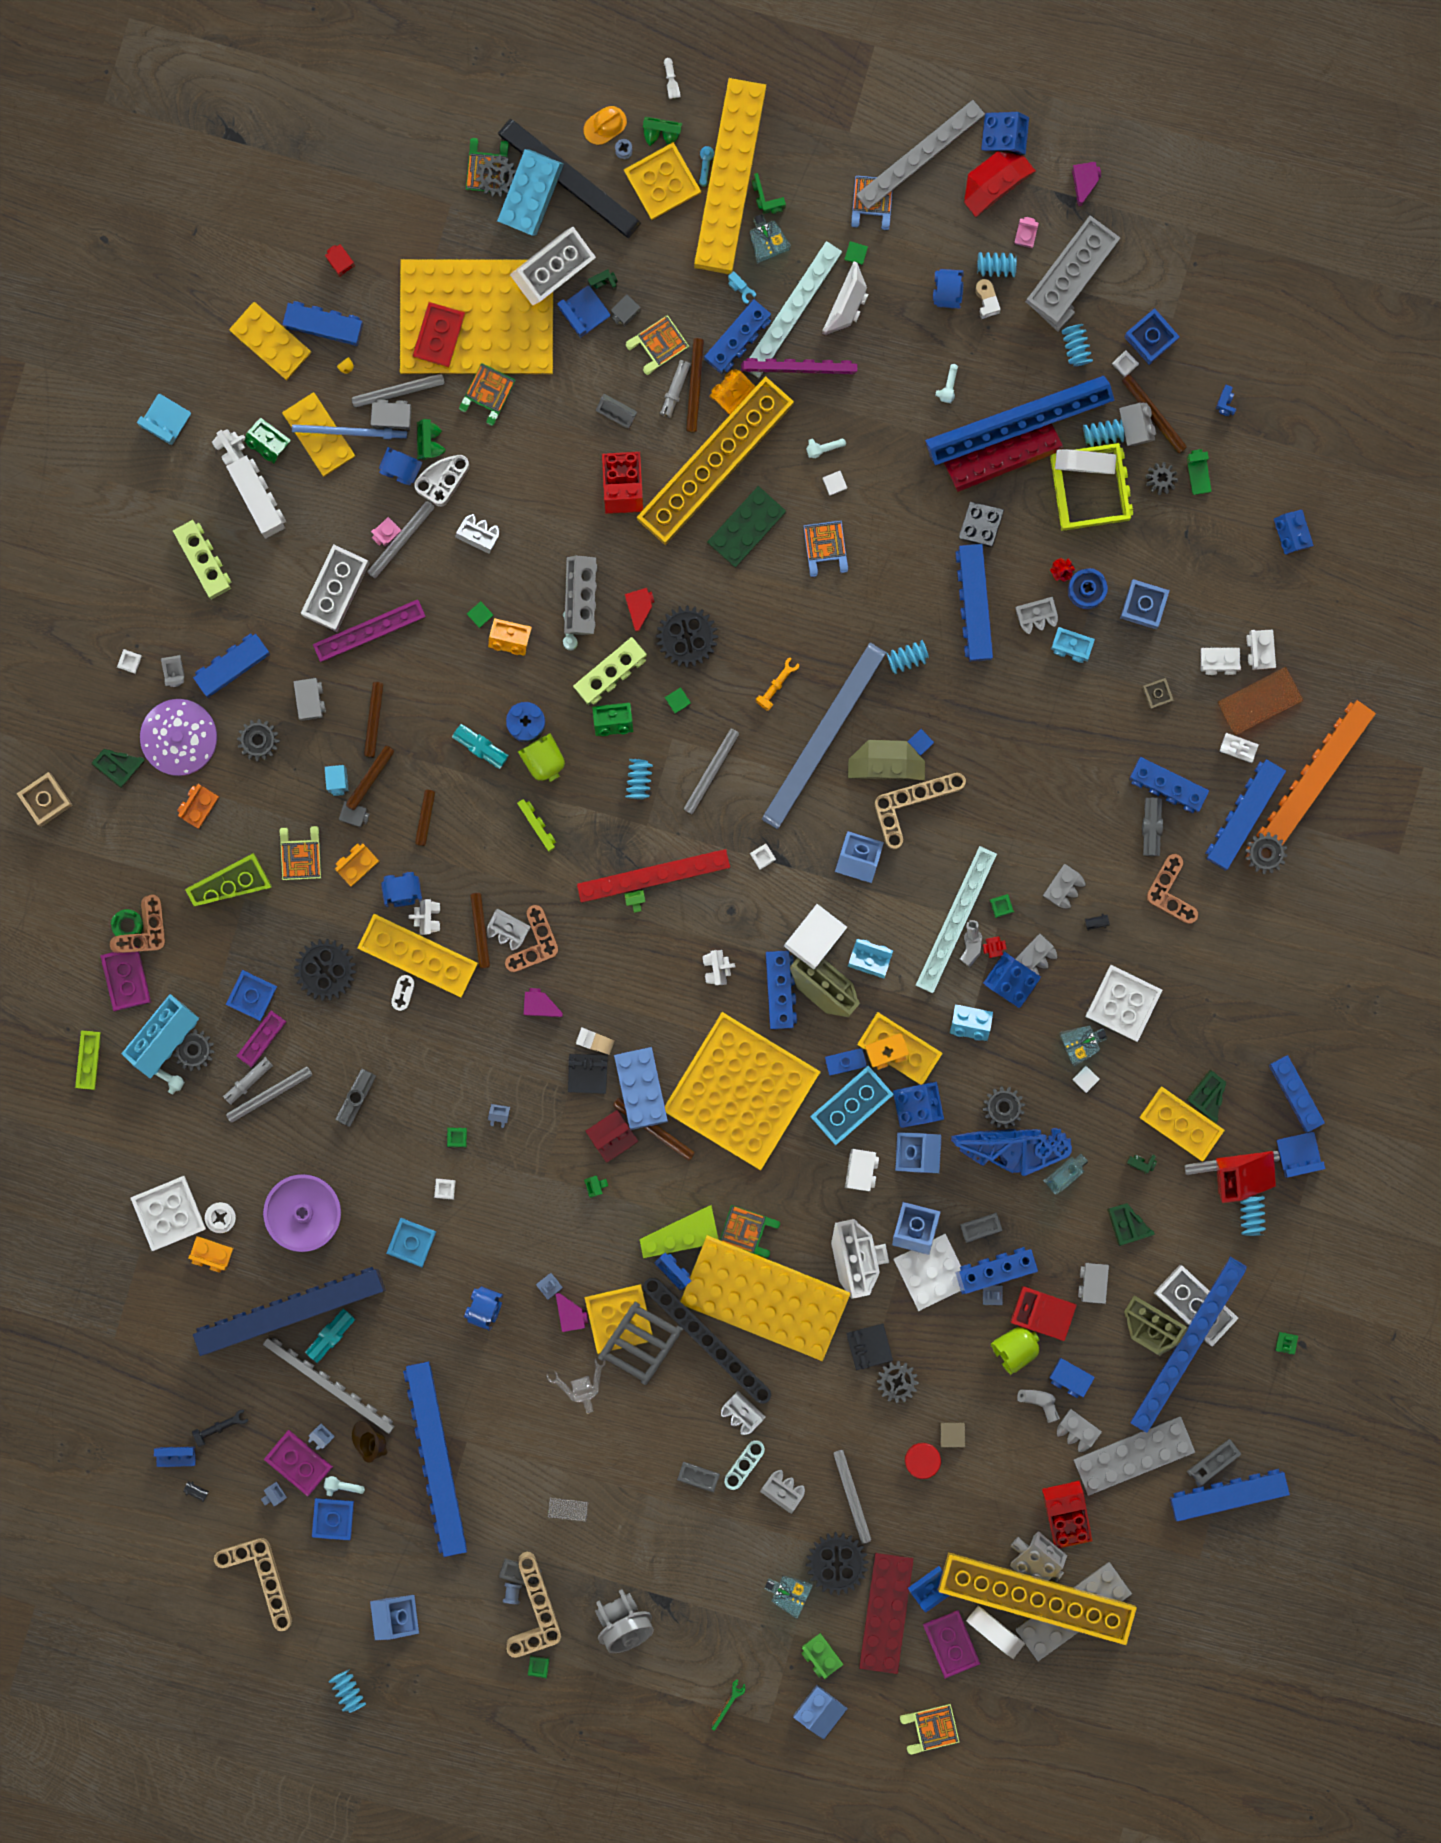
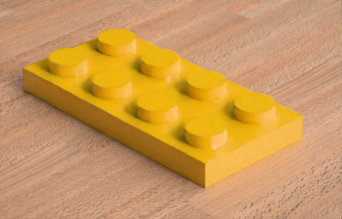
M255 302L249 306L229 329L233 335L286 381L312 353Z
M314 392L282 412L291 428L292 424L336 427ZM295 432L323 477L356 457L342 435Z
M877 1012L857 1045L865 1049V1045L902 1033L909 1055L905 1056L907 1060L895 1063V1060L887 1062V1064L922 1085L941 1057L942 1052ZM884 1047L885 1051L882 1054L887 1055L888 1058L891 1057L890 1054L893 1050Z
M1162 1086L1139 1117L1202 1162L1225 1131Z

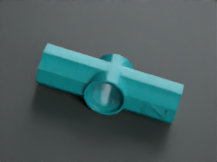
M460 724L452 736L453 739L467 747L471 753L481 759H485L498 769H501L509 755L492 745L491 741L480 734L477 735L465 725Z
M343 1309L331 1323H328L318 1334V1338L305 1353L318 1363L328 1350L339 1342L343 1337V1333L356 1319Z

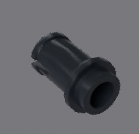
M1102 913V916L1086 918L1087 931L1110 926L1108 914L1104 915Z
M188 1481L183 1490L186 1496L189 1494L204 1502L209 1492L195 1485L193 1481L192 1483Z

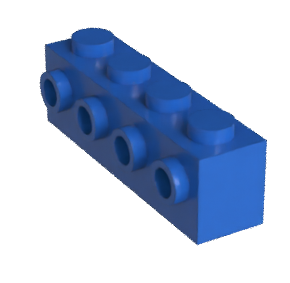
M753 299L704 356V360L721 375L724 371L729 372L734 366L733 361L735 358H741L747 350L745 347L748 343L753 344L759 337L757 333L760 329H766L771 323V313Z
M1142 757L1138 759L1129 777L1132 780L1131 784L1139 788L1144 786L1150 789L1149 793L1159 797L1161 794L1167 797V802L1174 805L1179 803L1184 806V810L1192 814L1194 811L1197 813L1200 811L1209 790Z
M789 951L766 952L770 1029L793 1028V1024H797L796 1012L792 1011V1005H796L795 993H791V986L795 985L793 975L790 974L793 955H789Z
M1025 1247L1014 1250V1254L1007 1256V1252L996 1255V1260L989 1261V1258L977 1261L978 1265L971 1267V1264L961 1266L960 1271L955 1272L961 1293L967 1294L1038 1272L1032 1250H1025Z

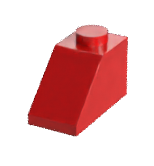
M647 588L625 594L636 633L640 632L652 610V603H655L652 592H648Z

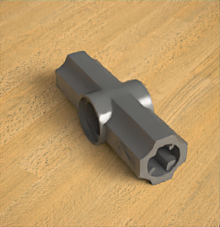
M1145 798V815L1142 822V835H1144L1143 856H1160V837L1163 831V819H1161L1162 799Z
M364 1069L360 1070L335 1120L351 1127L376 1075ZM354 1092H358L361 1095V1100L358 1103H353L351 1100V1095Z

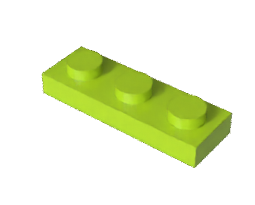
M524 799L517 803L548 852L554 850L555 846L553 844L556 841L551 833L546 834L543 830L546 826L540 817L536 819L532 813L535 809L530 801L525 802Z
M81 1031L75 1088L96 1089L101 1032Z

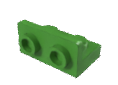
M821 1633L802 1646L804 1651L801 1654L807 1662L812 1661L815 1665L813 1670L819 1678L821 1676L824 1679L828 1678L830 1674L843 1665Z

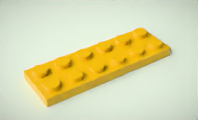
M373 914L358 946V949L461 998L478 965L477 962L376 914Z

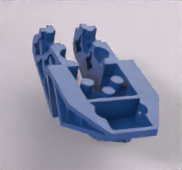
M1057 1128L1051 1129V1135L1047 1139L1046 1135H1041V1130L977 1131L951 1136V1141L957 1147H960L959 1151L980 1165L984 1166L987 1161H991L1009 1172H1020L1022 1176L1065 1159L1072 1152L1071 1139L1066 1138V1133H1061V1129Z

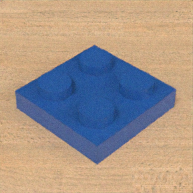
M242 970L226 1005L261 1021L277 986Z
M664 1253L654 1264L681 1291L691 1282L689 1279L690 1275L684 1268L680 1269L676 1265L677 1261L671 1254L667 1255Z
M315 1498L312 1537L351 1540L354 1501Z

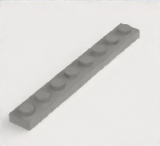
M972 100L857 193L856 197L867 210L871 209L984 117L985 113Z
M275 1337L266 1339L263 1344L265 1347L384 1431L391 1433L395 1426L392 1425L393 1421L385 1415L381 1417L376 1414L377 1409L370 1404H367V1406L360 1402L362 1399L356 1394L352 1393L350 1395L345 1392L346 1388L336 1381L334 1384L328 1380L330 1376L325 1372L320 1371L318 1373L313 1369L314 1365L306 1359L301 1361L297 1358L299 1354L290 1348L288 1351L282 1347L283 1343Z

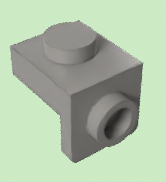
M181 656L161 658L165 686L177 687L184 683L185 676Z

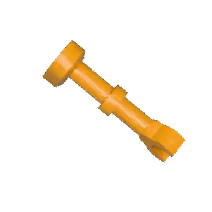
M791 658L786 660L785 668L776 680L773 679L770 688L764 696L759 695L755 700L766 711H769L774 705L769 700L775 692L782 688V683L789 674L797 671L799 668L798 663L793 668L789 666Z

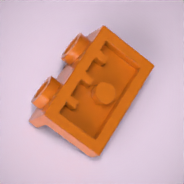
M197 784V786L193 785L188 793L190 797L187 802H182L178 808V817L200 829L219 796Z

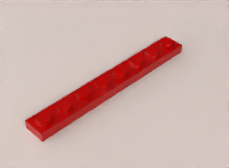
M724 849L578 883L577 888L581 903L729 869L730 864L727 851Z

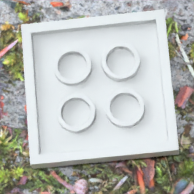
M1110 965L1085 1017L1138 1042L1161 995L1162 989Z
M185 1176L131 1197L152 1251L206 1230Z
M946 1234L933 1240L930 1255L910 1250L894 1258V1262L918 1311L961 1291L955 1272L960 1271L961 1265Z

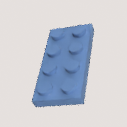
M652 1047L614 1055L630 1130L668 1122Z

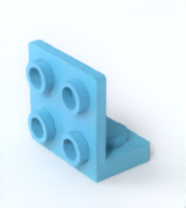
M158 394L144 418L140 416L137 424L168 444L173 445L189 419L191 412L165 396Z

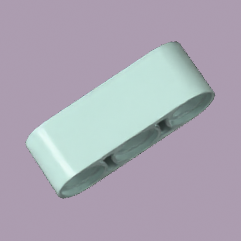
M753 1440L747 1445L725 1476L724 1482L727 1488L735 1490L742 1485L764 1454L765 1448L762 1442ZM753 1444L761 1446V1452L757 1455L752 1454L750 1451ZM741 1460H748L750 1462V1467L747 1470L739 1468ZM732 1475L737 1476L739 1479L738 1484L735 1486L729 1485L727 1481Z

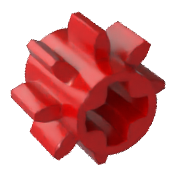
M1062 558L1055 560L1052 565L1053 568L1050 569L1055 580L1058 581L1060 579L1063 582L1073 577L1072 571H1075L1069 558L1066 561Z
M1000 936L987 938L986 944L982 945L984 954L988 953L989 958L1002 956V950L1007 949L1005 940L1001 941Z

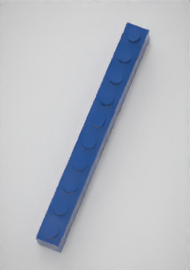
M1101 376L925 440L932 461L935 465L1115 400L1110 383L1105 376Z
M1232 1257L1228 1259L1188 1325V1330L1179 1345L1174 1348L1132 1417L1131 1424L1148 1433L1244 1275L1247 1266Z
M430 1361L408 1365L403 1373L405 1382H409L410 1385L407 1393L409 1401L413 1400L414 1408L411 1409L413 1420H417L418 1427L415 1428L416 1438L421 1440L422 1446L418 1448L420 1458L425 1460V1465L422 1468L424 1477L428 1476L429 1484L426 1485L428 1496H432L433 1503L430 1504L431 1514L436 1516L437 1522L434 1523L435 1533L440 1536V1541L437 1542L439 1553H443L444 1557L466 1553L467 1546Z

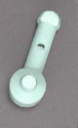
M951 364L946 387L942 390H936L935 396L939 397L941 402L951 404L954 400L953 387L958 368L956 364Z
M814 439L808 440L809 445L806 450L809 458H818L823 452L846 446V441L839 439L820 445L815 443Z
M566 634V637L563 639V645L567 650H574L578 644L577 639L573 634Z
M161 1069L155 1074L168 1082V1092L172 1095L175 1091H180L185 1083L180 1076H172Z
M333 1476L325 1478L324 1488L328 1496H332L338 1489L363 1494L365 1491L364 1486L340 1482V1480Z

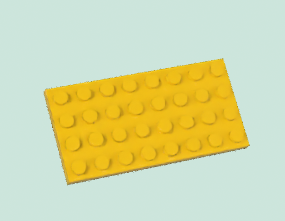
M707 1235L690 1276L691 1282L686 1286L680 1302L688 1308L823 1361L849 1299L850 1292Z

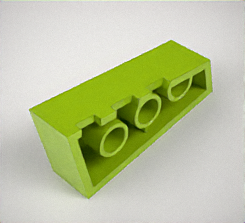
M252 853L187 887L185 890L193 905L198 906L271 888L272 886L257 857Z
M712 1206L705 1207L641 1238L640 1244L643 1258L703 1246L707 1235L718 1239Z

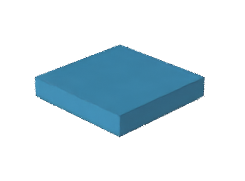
M400 1218L386 1254L423 1267L437 1231Z

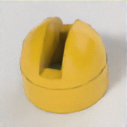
M348 357L337 368L342 373L347 374L353 370V362Z

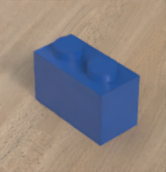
M1059 1358L1049 1376L1052 1379L1051 1384L1060 1389L1062 1386L1068 1388V1393L1076 1398L1079 1395L1085 1396L1095 1378L1062 1358Z

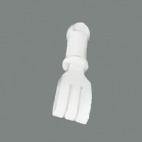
M666 58L664 65L667 74L666 78L669 79L667 84L669 99L679 98L680 91L678 83L674 80L676 76L674 75L673 62L670 58Z

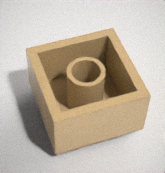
M49 772L17 793L40 827L73 806L53 775Z

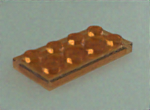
M1284 667L1217 703L1236 736L1302 702L1303 698L1287 668Z

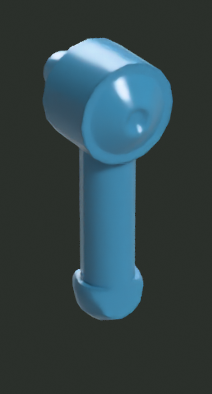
M709 146L703 147L700 151V157L703 161L699 185L702 187L708 185L710 161L714 158V150Z

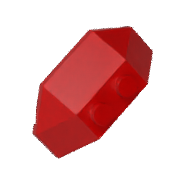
M997 151L968 174L964 203L972 214L977 217L1031 176L1036 170L1025 156Z

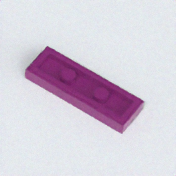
M271 1010L237 1054V1057L252 1068L286 1024V1021Z

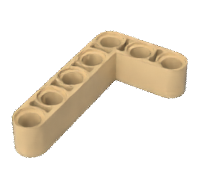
M953 773L878 796L875 800V809L887 847L896 850L903 843V836L895 810L962 790L966 783L964 775ZM954 777L962 780L960 787L952 785L951 781ZM938 782L944 786V790L939 793L933 789V785ZM917 788L924 789L925 796L923 798H918L915 795ZM898 794H905L907 801L902 804L899 803L896 799ZM880 799L888 801L889 806L886 809L878 806ZM891 817L894 820V825L886 827L883 822L885 818ZM893 835L900 839V843L896 846L891 845L889 842V838Z
M258 1538L217 1552L214 1557V1563L220 1568H226L254 1559L273 1625L278 1631L287 1630L292 1624V1617L269 1542L264 1538ZM258 1542L265 1544L266 1549L262 1553L256 1550ZM239 1548H244L247 1551L245 1558H240L237 1555ZM220 1554L228 1556L226 1564H222L219 1561ZM263 1561H268L271 1564L269 1571L262 1569L261 1563ZM270 1579L277 1583V1587L274 1590L267 1587V1581ZM274 1598H279L282 1601L281 1608H275L272 1605ZM285 1617L288 1621L287 1626L281 1627L278 1624V1618Z
M524 1552L519 1556V1568L539 1627L512 1636L507 1640V1653L514 1658L553 1646L561 1638L560 1628L538 1563L531 1552ZM524 1559H531L533 1563L530 1566H524L522 1561ZM531 1577H537L539 1579V1581L536 1584H530L528 1582L529 1578ZM537 1595L545 1597L542 1602H537L534 1598ZM549 1613L551 1617L548 1620H543L541 1615ZM549 1631H555L557 1632V1636L554 1638H549L547 1636V1633ZM531 1637L539 1639L536 1644H531L528 1640ZM513 1643H518L521 1646L518 1650L510 1648Z

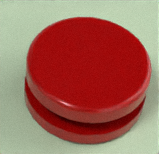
M917 1443L907 1451L905 1465L909 1473L914 1477L928 1479L938 1472L941 1465V1457L938 1450L931 1444Z

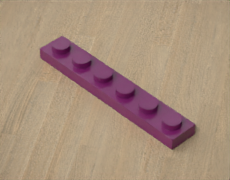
M747 358L741 364V372L855 374L857 372V364H852L850 360H843L841 363H833V360H822V363H814V360L811 359L803 360V362H796L795 359H785L784 362H777V359L773 358L765 359V361H758L757 358Z
M417 599L314 643L313 647L319 661L323 662L424 619L426 616Z

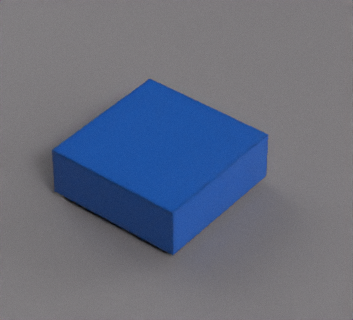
M922 729L907 741L920 756L934 744Z

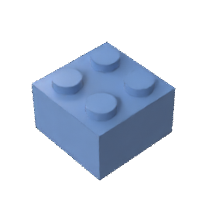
M1133 579L1130 583L1120 619L1157 629L1170 590Z
M903 1202L892 1245L930 1255L940 1211Z

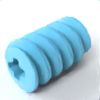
M979 252L977 274L981 271L982 277H984L986 271H988L989 276L992 277L995 271L997 277H1000L1001 272H1004L1005 277H1007L1009 272H1011L1012 277H1015L1016 257L1014 258L1013 254L1009 253L1006 258L1005 253H1001L1000 258H998L997 253H994L991 258L990 253L987 252L983 258L982 253Z
M1083 324L1069 326L1062 330V334L1067 335L1063 340L1069 342L1065 345V349L1070 350L1067 352V356L1072 357L1068 362L1069 364H1074L1073 366H1081L1093 361V359H1087L1091 352L1085 351L1090 345L1083 343L1088 339V337H1082V334L1086 332V330L1080 329Z
M1116 419L1113 420L1112 425L1109 421H1106L1105 427L1102 422L1098 423L1097 428L1092 423L1090 430L1087 425H1083L1086 445L1089 443L1091 447H1094V443L1097 442L1101 446L1102 441L1109 445L1110 439L1116 444L1117 438L1122 443L1124 442V429L1121 419L1120 424Z
M923 640L920 641V647L916 643H913L912 649L909 645H906L905 652L901 647L898 648V654L891 650V656H889L886 652L890 667L895 674H897V668L904 672L905 665L912 669V663L919 667L920 660L925 665L926 658L929 659Z
M629 759V761L634 763L629 765V769L634 772L628 773L632 780H628L627 784L632 787L626 788V791L631 795L625 797L631 799L650 797V795L645 793V791L650 790V787L645 784L651 782L646 776L652 774L647 768L653 767V765L646 760Z
M1249 1197L1240 1201V1204L1246 1205V1207L1240 1209V1211L1246 1213V1215L1241 1216V1219L1246 1221V1223L1241 1224V1227L1247 1229L1241 1232L1242 1235H1264L1260 1232L1266 1230V1228L1260 1226V1224L1264 1223L1265 1220L1261 1219L1260 1216L1265 1215V1212L1259 1209L1265 1207V1204L1259 1203V1201L1265 1199V1197Z
M346 1670L334 1676L329 1683H336L332 1690H339L335 1697H342L339 1704L346 1705L342 1712L348 1711L351 1713L365 1706L366 1703H359L363 1696H356L360 1689H353L357 1683L356 1681L350 1682L353 1674H346L349 1671Z

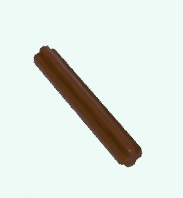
M373 682L364 752L365 757L370 758L375 756L383 692V683Z
M385 746L346 802V806L349 809L355 810L393 755L394 750Z
M472 893L471 903L479 967L488 968L490 963L481 894Z

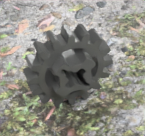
M491 155L490 161L485 158L484 165L479 163L481 171H476V174L480 175V177L476 178V181L482 182L479 188L483 189L485 187V194H488L489 191L492 197L495 196V193L502 197L503 191L508 194V188L511 186L514 179L513 175L516 173V170H511L514 164L508 165V158L502 161L501 155L497 159ZM493 164H501L503 166L499 168L494 167ZM488 169V176L484 179V172ZM491 169L496 173H501L499 175L501 183L496 178L492 179L493 172ZM509 173V180L505 183L504 176ZM497 184L500 188H491L489 186Z
M897 1361L894 1366L892 1362H889L890 1367L883 1366L885 1372L878 1373L882 1377L876 1381L881 1383L878 1390L884 1391L882 1397L889 1396L888 1401L895 1398V1402L898 1403L901 1398L903 1402H906L905 1397L912 1398L911 1391H917L914 1385L919 1384V1382L914 1381V1378L918 1375L911 1373L914 1369L913 1367L907 1369V1363L900 1366V1361ZM899 1369L897 1374H888L891 1370ZM906 1372L910 1377V1384L905 1381L904 1376ZM901 1374L900 1381L903 1384L898 1385L894 1390L895 1383L892 1380L897 1379ZM885 1380L890 1383V1391L885 1387ZM898 1390H907L901 1395H896Z

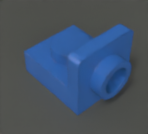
M1225 385L1216 406L1219 413L1224 416L1234 415L1236 412L1235 408L1226 405L1231 403L1234 393H1231L1233 387Z

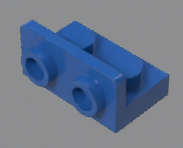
M195 1446L157 1447L154 1449L157 1467L195 1466L196 1464Z

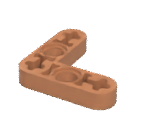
M1172 854L1167 857L1147 893V900L1150 904L1184 923L1190 924L1197 920L1198 911L1193 906L1168 893L1183 866L1182 857ZM1177 858L1179 866H1175L1172 869V872H1175V874L1173 875L1169 871H1165V867L1169 869L1171 866L1169 860ZM1162 874H1167L1170 877L1169 884L1163 885L1160 883L1159 878ZM1155 884H1157L1161 888H1165V892L1161 890L1158 895L1159 897H1161L1160 900L1156 899L1155 901H1153V896H1151V892L1155 893L1158 889V887H1155ZM1174 900L1177 902L1178 907L1175 911H1170L1167 908L1168 901ZM1181 905H1184L1185 907L1182 910L1186 912L1192 910L1194 918L1187 920L1184 913L1181 912L1180 916L1176 913L1181 909Z
M145 896L141 901L144 934L113 937L110 941V948L113 952L155 951L164 946L162 909L158 896ZM148 902H154V906L148 905ZM154 911H155V913H156V914L148 915V912H154ZM151 917L155 918L157 921V925L155 928H152L149 925V919ZM135 938L141 940L140 948L134 946L133 940ZM152 940H158V944H152ZM116 942H127V945L120 947L116 945Z
M532 905L527 910V918L538 945L507 957L505 966L510 972H518L555 957L558 953V946L545 913L538 905ZM532 909L541 911L538 917L540 921L544 919L545 923H539L534 927L533 923H536L535 917H530ZM540 926H545L548 929V934L545 937H540L537 934V929ZM549 937L552 938V940L548 942L550 946L555 947V949L552 950L553 954L550 955L548 952H544V950L546 949L545 942L541 944L540 940H546ZM529 951H534L537 954V959L534 962H529L526 959V954ZM523 954V960L527 965L523 966L521 962L517 964L516 969L512 966L509 967L510 959L520 960L519 955Z

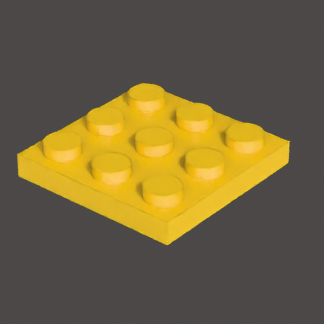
M674 142L624 169V173L651 220L701 193L699 186Z
M641 1284L585 1297L597 1354L601 1353L635 1301L640 1304L641 1308L647 1311ZM635 1313L630 1323L653 1335L650 1321ZM627 1329L620 1336L621 1339L633 1346L648 1342ZM615 1344L612 1350L621 1349V1347Z

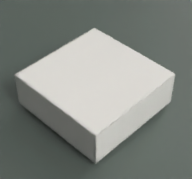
M1125 350L1112 365L1125 377L1139 363Z
M841 471L822 478L829 496L847 489Z
M123 649L117 668L136 674L142 655Z
M767 844L750 853L759 870L776 860Z
M1085 1066L1072 1080L1087 1093L1099 1081V1078Z
M436 1179L434 1198L454 1200L456 1180Z
M886 1244L874 1246L878 1265L889 1263Z

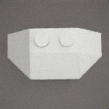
M853 262L823 328L822 334L824 335L849 327L853 321L857 322L861 313L858 311L860 304H865L869 294L866 293L867 287L857 262Z
M855 1219L835 1223L831 1244L839 1282L846 1291L850 1292L851 1299L870 1295L871 1289L880 1273L872 1235L858 1224Z

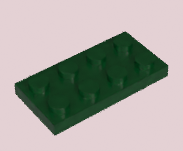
M757 486L707 543L736 568L781 519L786 510L762 488Z

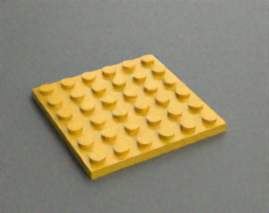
M722 1012L666 1103L665 1111L683 1124L761 1170L820 1074V1071Z

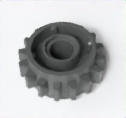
M258 719L257 723L250 720L251 725L247 726L244 724V731L239 730L242 736L238 737L237 740L242 744L238 745V748H244L242 754L246 755L248 753V759L250 760L253 756L256 761H259L260 757L267 760V755L273 756L272 751L278 750L275 743H280V741L275 739V737L279 734L278 732H273L275 728L273 725L268 727V721L262 724L260 719ZM257 735L263 736V743L261 745H255L253 742Z
M1267 832L1266 836L1259 833V839L1253 836L1252 840L1254 842L1247 843L1250 848L1245 850L1246 853H1249L1245 860H1250L1249 867H1256L1255 872L1260 869L1262 874H1265L1266 870L1272 874L1273 868L1280 870L1279 864H1285V861L1282 859L1287 857V854L1284 853L1287 846L1282 847L1283 839L1278 841V835L1270 837V832ZM1263 848L1270 850V858L1266 859L1261 855Z
M194 1029L193 1033L189 1031L183 1042L174 1049L176 1053L173 1057L179 1058L176 1063H183L184 1069L190 1066V1071H193L194 1067L201 1070V1065L207 1067V1061L213 1060L210 1055L215 1053L214 1050H211L214 1043H209L211 1037H204V1031L198 1034L197 1029ZM195 1044L198 1046L199 1051L196 1055L192 1056L189 1053V1047Z
M1001 1086L999 1092L994 1088L993 1095L987 1094L989 1100L983 1101L987 1105L986 1108H983V1111L988 1112L985 1118L990 1117L992 1119L990 1124L997 1122L998 1128L1001 1124L1008 1128V1123L1014 1126L1015 1119L1021 1120L1019 1114H1024L1021 1107L1025 1106V1104L1020 1103L1023 1097L1016 1096L1017 1090L1012 1093L1010 1092L1011 1087L1004 1091L1003 1086ZM1001 1102H1006L1009 1105V1110L1006 1113L1000 1112L998 1108Z

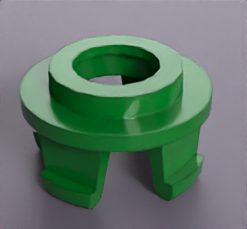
M124 909L112 917L111 928L115 936L141 934L143 920L137 912ZM126 918L134 921L135 927L131 932H124L121 929V922Z

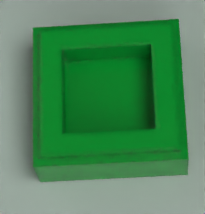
M850 241L844 261L857 262L858 265L863 266L868 246Z
M481 601L467 613L479 628L494 616Z
M681 687L665 697L675 714L691 704Z
M1008 894L990 899L995 918L1014 913Z
M447 1128V1147H467V1128Z
M530 1656L528 1676L547 1678L550 1658Z

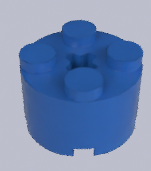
M940 269V271H935L937 290L934 289L933 291L934 305L944 308H961L960 303H962L963 282H961V278L964 277L963 270Z
M387 447L379 469H381L379 473L391 478L397 476V481L410 486L411 483L415 482L423 462Z
M1091 568L1078 571L1073 575L1068 585L1069 599L1074 605L1082 609L1097 607L1107 594L1108 588L1105 577L1099 571ZM1087 585H1090V590H1092V592L1089 591L1088 593H1086L1085 588H1083V586L1086 587Z
M521 702L510 709L507 714L506 724L510 734L515 739L521 742H532L544 732L545 717L537 705L530 702ZM525 718L531 721V723L527 724V727H524L523 723H521Z
M414 872L402 874L403 877L395 878V875L383 877L384 881L381 882L385 907H389V904H394V907L413 905L417 899L419 902L422 901L419 877L414 876Z
M482 1286L479 1289H474L471 1295L472 1305L467 1307L464 1318H467L468 1323L490 1331L492 1327L489 1325L491 1322L495 1323L502 1305L499 1298H503V1294Z

